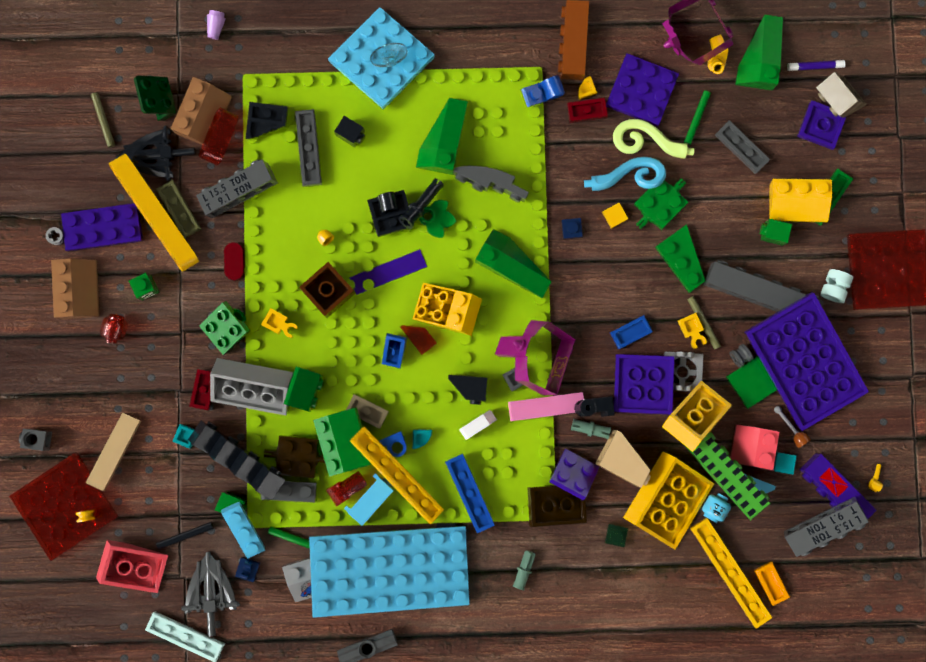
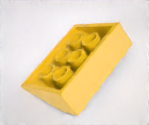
M662 452L649 473L651 477L647 485H643L623 518L675 550L714 486V483L676 457Z

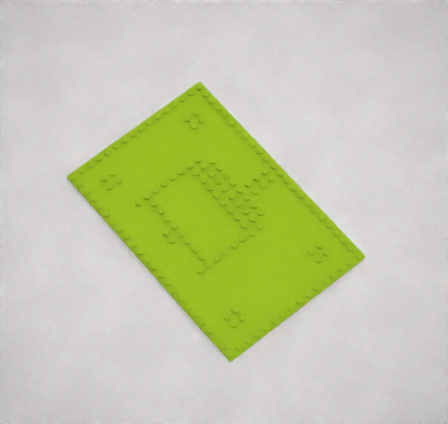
M541 67L422 70L384 110L341 72L243 75L244 169L251 166L250 164L253 161L263 159L269 163L278 184L244 201L245 324L250 329L245 335L246 363L293 373L297 366L323 375L322 379H324L322 390H318L316 398H318L317 406L311 412L288 406L287 415L285 416L246 408L248 452L253 451L260 456L259 460L269 467L274 466L276 468L275 458H264V454H268L264 453V450H276L279 435L318 439L313 420L345 411L355 394L389 411L381 429L361 420L362 427L365 426L378 441L402 431L407 444V451L404 455L394 458L444 509L433 523L472 522L445 461L461 454L464 455L493 522L529 521L527 487L554 486V484L549 482L555 470L554 417L547 416L510 421L508 402L553 395L543 396L525 385L511 391L502 375L515 368V358L499 357L495 355L502 336H523L531 320L550 322L549 287L543 298H540L475 263V259L488 236L495 229L510 237L549 278L544 104L540 103L527 108L521 91L524 87L543 81ZM449 98L468 101L455 167H488L515 176L513 184L529 192L525 202H515L509 198L510 195L494 191L492 189L493 186H490L487 192L484 190L480 192L474 189L471 183L467 181L462 183L455 179V175L416 168L419 149ZM249 102L287 106V126L252 139H246ZM314 109L322 185L303 187L295 111ZM343 116L364 127V134L366 136L363 142L357 144L356 147L341 140L334 133ZM433 179H438L437 184L439 181L443 183L444 187L427 205L430 207L436 200L448 201L446 211L455 217L456 223L451 227L443 228V238L430 235L426 225H423L419 218L414 223L415 228L377 237L367 200L376 198L378 195L386 192L404 190L408 205H410V203L417 201L432 183ZM429 213L425 214L424 218L427 220L431 219L432 215ZM321 230H328L334 235L333 241L327 246H322L318 241L317 235ZM419 249L427 265L423 269L375 288L374 282L371 279L364 280L363 288L367 291L358 295L355 293L328 318L320 312L299 288L327 262L333 266L353 290L355 283L349 277L364 271L370 272L374 267ZM423 283L471 293L482 299L472 336L412 319ZM270 308L288 317L287 324L294 323L298 326V329L291 327L288 330L289 334L293 335V338L287 337L283 330H281L280 334H277L261 325ZM542 327L535 336L531 337L526 356L528 357L527 371L529 382L545 389L552 370L551 332ZM387 333L407 338L401 368L382 364ZM448 375L487 378L486 401H481V405L470 404V400H465L448 380ZM488 410H491L497 420L466 440L459 429ZM413 430H432L431 438L424 446L412 449ZM318 440V451H319V455H323L322 450H321V446H320V443H319V440ZM395 442L392 449L395 453H400L403 450V445L400 442ZM318 462L315 478L281 475L285 481L317 483L316 503L261 500V494L247 483V516L254 528L357 526L360 524L344 509L347 505L352 508L375 483L376 479L373 477L375 473L382 479L385 477L372 464L329 477L326 464ZM395 489L364 525L429 523Z

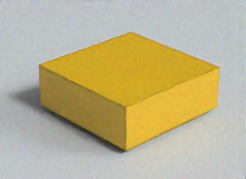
M620 203L602 212L611 229L628 220Z

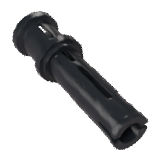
M433 179L432 183L417 201L410 203L405 214L399 217V221L403 226L408 229L414 227L415 221L424 215V209L444 187L441 181L437 184L438 179Z

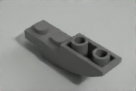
M481 166L455 167L453 170V175L456 176L455 179L462 183L466 181L471 183L472 187L480 192L483 190L487 192L489 187L493 186L492 189L500 194L504 192L510 195V199L518 203L520 201L525 202L529 193L513 184L515 176L497 169Z

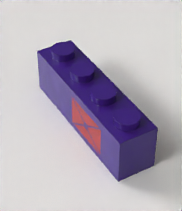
M815 453L799 469L803 473L802 477L808 483H813L817 487L815 490L823 498L827 497L831 501L829 503L831 507L855 497L867 519L877 511L822 454Z

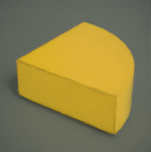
M591 76L585 78L579 87V101L597 95V90Z

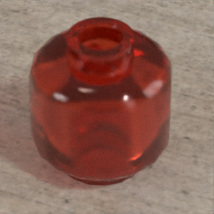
M109 314V316L102 320L100 334L106 338V342L115 344L117 341L125 338L128 323L121 315Z

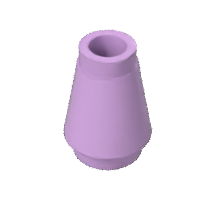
M215 10L209 11V14H207L208 38L219 39L226 20L224 18L225 13Z

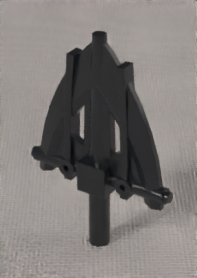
M165 125L163 130L145 135L130 145H124V150L119 155H116V158L126 154L139 172L151 176L164 177L166 181H171V178H174V174L171 171L173 163L170 160H175L174 156L195 155L196 149L195 147L172 148L170 146L172 140H169L172 130ZM147 146H156V149L143 150ZM157 160L155 164H147L144 161Z

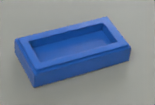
M643 315L610 332V335L619 350L653 331Z

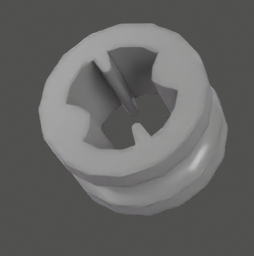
M57 227L47 230V241L53 245H61L64 242L63 230ZM54 232L60 234L57 241L52 238Z

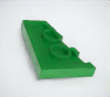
M686 224L655 248L688 293L704 283L705 278Z

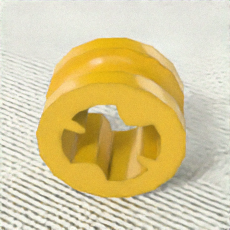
M94 510L76 512V515L79 517L77 522L95 520V517L92 515Z

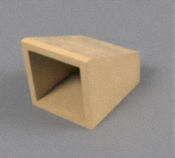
M612 430L595 465L637 487L642 488L643 485L646 486L651 477L649 475L650 469L624 435L618 430Z

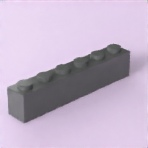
M721 260L711 263L703 284L704 286L775 312H779L806 296V294L800 293L801 290L798 288L782 286L783 283L776 280L767 281L760 274L746 273L747 270L740 267H729L727 262ZM818 299L822 306L824 301Z

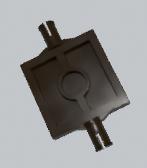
M279 435L277 449L264 450V453H268L264 454V458H275L276 468L282 472L280 475L315 478L318 462L325 463L323 455H319V439Z

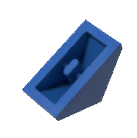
M387 333L382 359L383 365L401 368L407 343L406 337Z

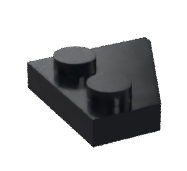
M249 102L246 139H252L286 127L288 107Z

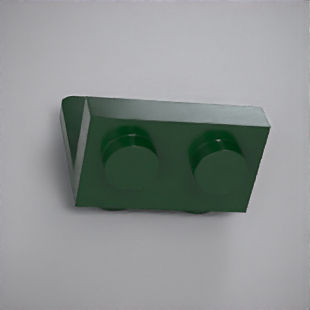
M138 75L134 78L143 113L156 114L158 121H165L176 114L168 77Z

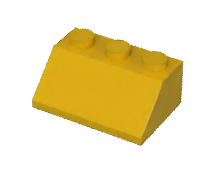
M772 179L769 187V219L781 222L827 223L832 201V180Z

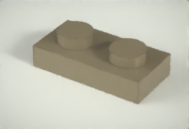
M355 394L346 409L357 407L360 419L381 429L389 411Z

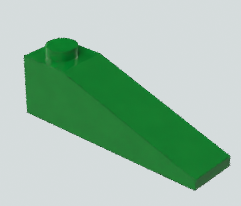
M763 16L738 65L735 85L771 91L778 85L781 67L783 17Z
M448 99L419 149L416 168L453 175L468 101Z
M495 229L492 230L475 259V263L540 298H543L551 284L550 279L510 237Z

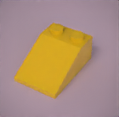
M700 381L670 414L662 427L693 452L730 409L732 404L703 381Z

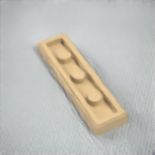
M124 413L121 414L86 481L87 484L105 492L141 423L140 420Z

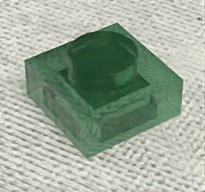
M608 523L604 543L625 547L628 528Z

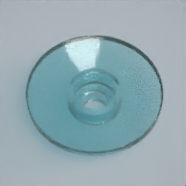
M401 43L385 44L371 54L370 60L377 67H392L407 56L408 50Z

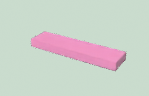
M583 392L508 402L510 421L575 413V404L579 400H584Z

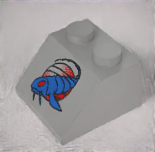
M310 557L285 564L282 569L287 586L295 602L312 598Z

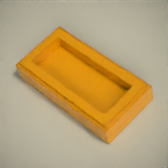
M770 561L754 569L772 606L790 598L773 562Z

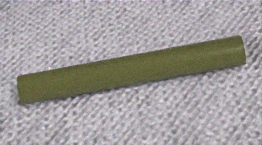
M97 92L92 93L91 97L108 148L115 147L99 94Z
M695 297L688 298L687 300L694 313L697 314L714 350L721 347Z

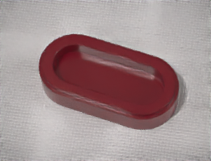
M231 242L224 248V273L232 281L240 280L244 275V250L236 242Z

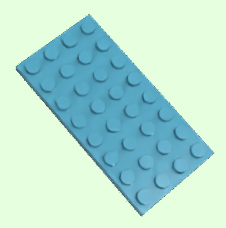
M466 526L309 536L313 618L469 605Z

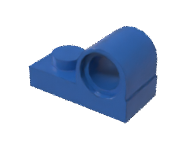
M559 75L521 89L527 108L559 98L565 94Z
M402 431L379 440L394 457H400L407 451V444ZM395 442H400L403 445L402 452L395 453L392 446Z

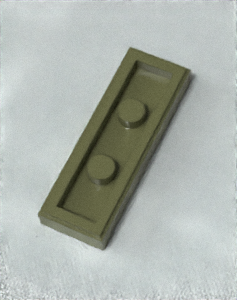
M174 180L156 189L185 239L202 230Z

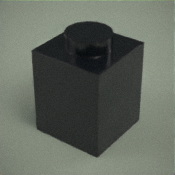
M343 116L334 131L338 138L353 147L361 144L366 136L364 134V127L346 116Z

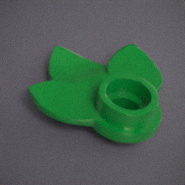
M434 201L430 207L427 206L424 209V215L419 218V221L426 225L428 233L434 237L443 238V228L451 227L456 223L455 217L446 211L448 201ZM427 213L432 215L429 220L424 218Z

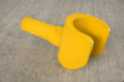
M881 464L876 465L875 474L868 483V487L874 492L881 491L883 484L878 481Z

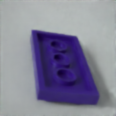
M135 203L61 213L65 251L67 252L143 241L140 212Z

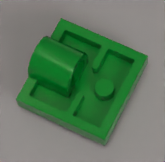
M227 301L222 302L199 325L222 355L227 354L250 331L244 323L246 321L244 313L239 309H233Z

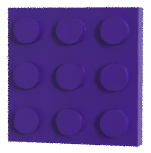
M626 53L606 107L636 119L647 121L658 127L679 73Z
M616 354L614 412L670 415L673 410L674 356Z

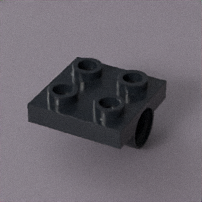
M404 190L386 192L378 195L376 198L367 200L377 237L408 229L399 221L400 215H404L409 206Z

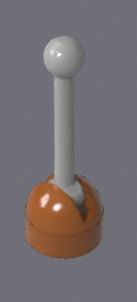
M780 406L774 408V412L782 417L795 434L793 440L798 448L811 440L806 433L798 432L783 414Z

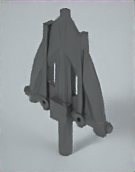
M206 552L202 561L197 562L196 570L188 587L186 602L181 607V610L185 611V614L192 612V610L197 612L204 610V613H207L208 636H216L215 612L218 611V608L220 610H225V608L237 610L236 607L240 603L235 600L232 586L221 567L220 560H215L211 552ZM215 580L219 584L220 593L217 595L215 590ZM203 581L204 596L200 594V585Z

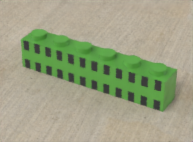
M711 432L693 452L686 447L750 521L769 506L770 502L768 500L770 498L763 490L759 491L754 486L756 482L750 475L745 476L741 471L743 469L736 460L732 461L728 457L729 452L723 445L719 446L714 441L716 438Z

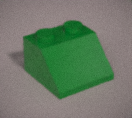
M296 366L284 404L311 412L318 403L316 395L318 390H322L324 384L323 375Z

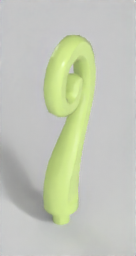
M641 119L623 121L613 132L615 146L626 154H634L642 149L644 139L639 132L632 131L630 133V137L636 141L633 146H628L623 142V134L627 130L639 129L650 135L664 152L673 157L685 159L686 155H694V148H688L686 143L669 140L654 125Z

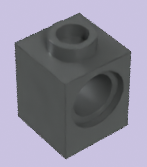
M23 429L19 435L20 448L50 451L52 431ZM34 434L37 436L36 444H33L31 441Z

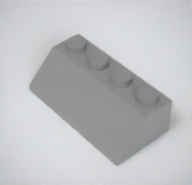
M217 358L210 373V401L286 416L288 405L284 404V400L293 372Z

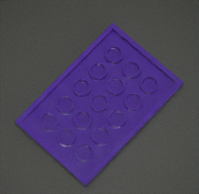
M813 292L745 331L746 336L801 431L869 392Z

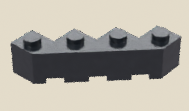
M201 420L188 439L190 443L209 454L215 462L230 469L236 477L249 483L258 493L272 500L285 481L280 475L282 472L274 466L269 467L259 460L260 456L253 451L248 452L238 445L239 441L235 438L227 437L217 430L218 426L210 421L205 423Z

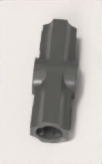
M389 629L338 649L337 654L340 662H357L395 647L398 643L393 629ZM369 643L372 645L373 650L365 652L362 649V645Z

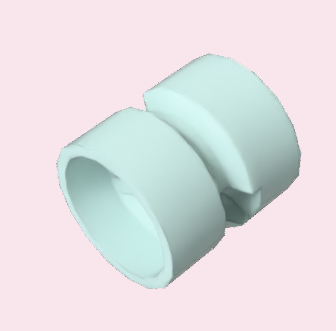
M830 269L826 277L827 284H824L820 296L833 302L844 303L848 294L846 289L850 288L853 276L840 270Z

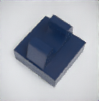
M241 557L235 577L255 582L260 562Z

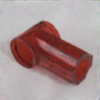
M358 471L344 481H339L331 486L326 492L337 507L368 484Z

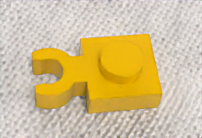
M270 308L261 324L277 334H280L281 330H283L284 334L289 338H293V335L288 332L289 328L294 327L298 329V326L294 323H286L288 317Z
M696 313L677 321L684 337L691 336V346L693 349L698 348L696 345L697 339L701 340L703 345L707 344L706 338L699 333L704 329Z

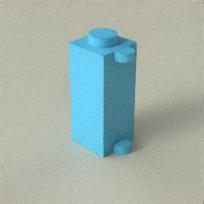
M376 473L373 475L376 479L375 483L352 508L347 505L344 508L361 526L395 490L386 478L382 479Z

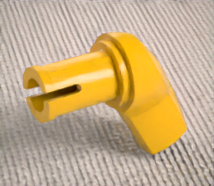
M721 34L709 40L712 50L724 43ZM728 48L708 60L707 65L710 71L715 74L723 72L728 56Z

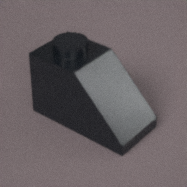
M448 375V380L465 400H470V404L481 405V401H486L487 378Z

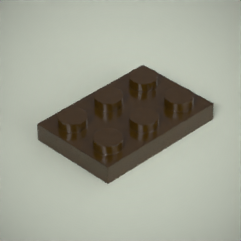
M555 485L527 487L530 527L587 523L585 499L583 501Z

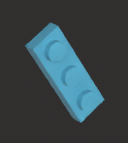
M240 502L221 509V514L247 559L265 551L263 542Z

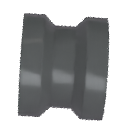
M741 344L737 350L729 352L733 362L739 368L744 366L745 362L753 360L750 350L744 344Z

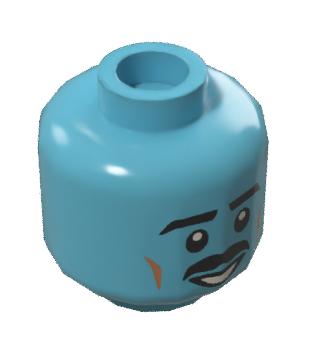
M720 493L717 496L709 495L702 507L703 516L715 523L724 521L731 509V505L727 503L728 498Z

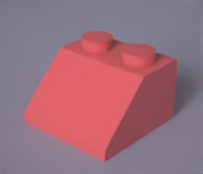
M736 425L730 459L732 461L736 460L741 465L773 470L779 432Z

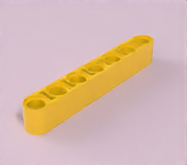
M123 154L109 162L111 170L179 269L184 272L197 264L199 260L130 158Z

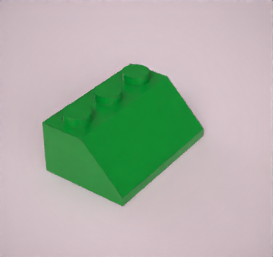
M357 407L313 420L329 477L371 465L363 454L350 442L351 438L362 428Z

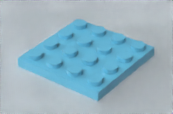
M379 7L328 58V61L384 110L435 58V54Z

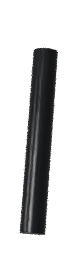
M208 522L156 542V546L160 550L214 529L213 523Z

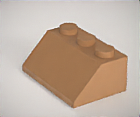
M193 77L171 126V130L176 135L211 148L232 96L210 83Z
M51 260L54 318L64 320L100 317L97 260Z

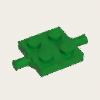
M680 178L672 186L664 180L660 186L648 189L634 203V206L643 215L636 225L642 229L650 222L662 231L688 204V201L679 192L686 185V182Z

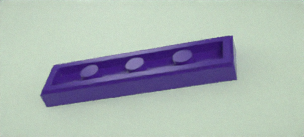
M419 249L374 267L370 272L364 271L349 278L354 281V290L356 295L367 291L363 288V282L366 279H371L374 282L375 288L423 269L427 265Z

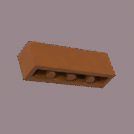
M566 0L565 6H562L561 18H564V25L561 24L560 36H563V43L559 44V54H562V61H558V73H561V79H584L589 1Z

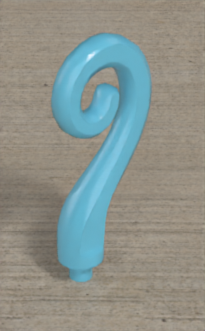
M637 157L626 161L609 174L591 176V180H584V188L592 187V191L608 189L631 170L645 167L638 169L635 174V181L642 188L653 189L660 186L665 180L666 169L657 159ZM646 167L656 171L654 179L645 180L643 178L649 174V169Z

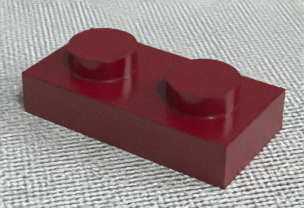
M605 98L567 103L570 123L602 119L608 116Z
M197 369L189 407L210 411V371Z

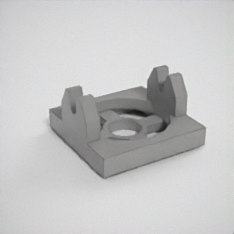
M664 352V356H674V360L680 358V365L674 369V375L679 379V385L673 383V391L691 392L702 381L703 354ZM686 358L695 364L697 370H690L686 366ZM679 367L687 369L686 377L681 378L678 376L677 370ZM689 376H696L692 384L685 386V379Z

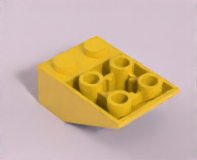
M423 283L412 319L472 336L482 299L471 293Z

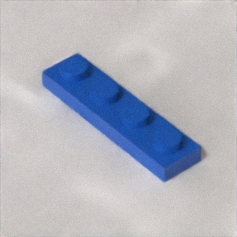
M461 454L445 461L476 532L479 533L495 526L464 455Z

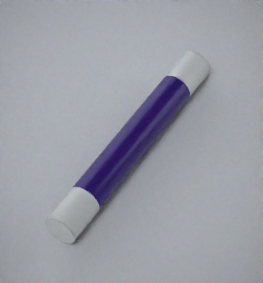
M845 60L788 63L787 70L845 68Z

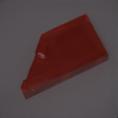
M400 326L421 355L437 344L426 328Z

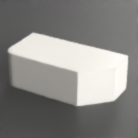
M488 410L459 430L467 440L497 419L492 411Z

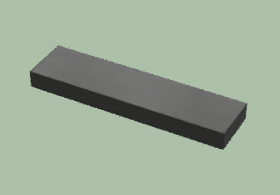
M315 110L295 111L302 186L322 185Z

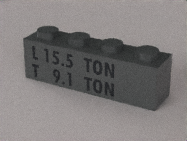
M263 159L255 160L250 164L251 166L235 171L231 177L222 178L217 182L218 184L202 189L201 193L196 196L205 215L213 219L278 184L269 163Z
M852 497L785 530L784 536L796 557L800 555L806 556L814 548L825 547L835 538H844L848 532L864 528L866 523H868V519L857 499Z

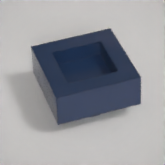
M581 218L561 220L563 240L583 237Z

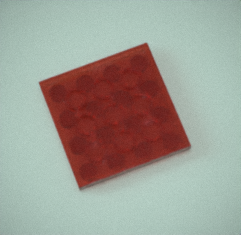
M925 229L847 235L850 275L853 276L851 283L853 310L926 306Z
M77 452L9 496L50 561L55 560L119 517L102 490L86 483L90 471ZM94 510L92 515L95 517V520L77 522L79 517L76 515V512Z

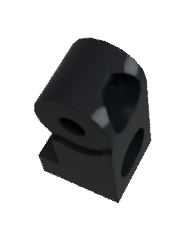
M612 396L579 400L574 408L575 413L581 417L591 416L595 412H600L601 417L615 416Z

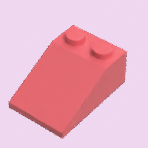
M107 540L96 578L99 584L158 593L168 555L124 542Z

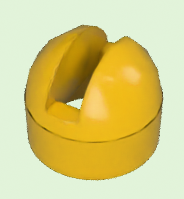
M321 230L317 238L322 246H327L333 241L334 235L328 230Z

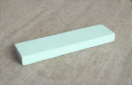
M156 611L153 612L145 631L213 662H217L225 643Z

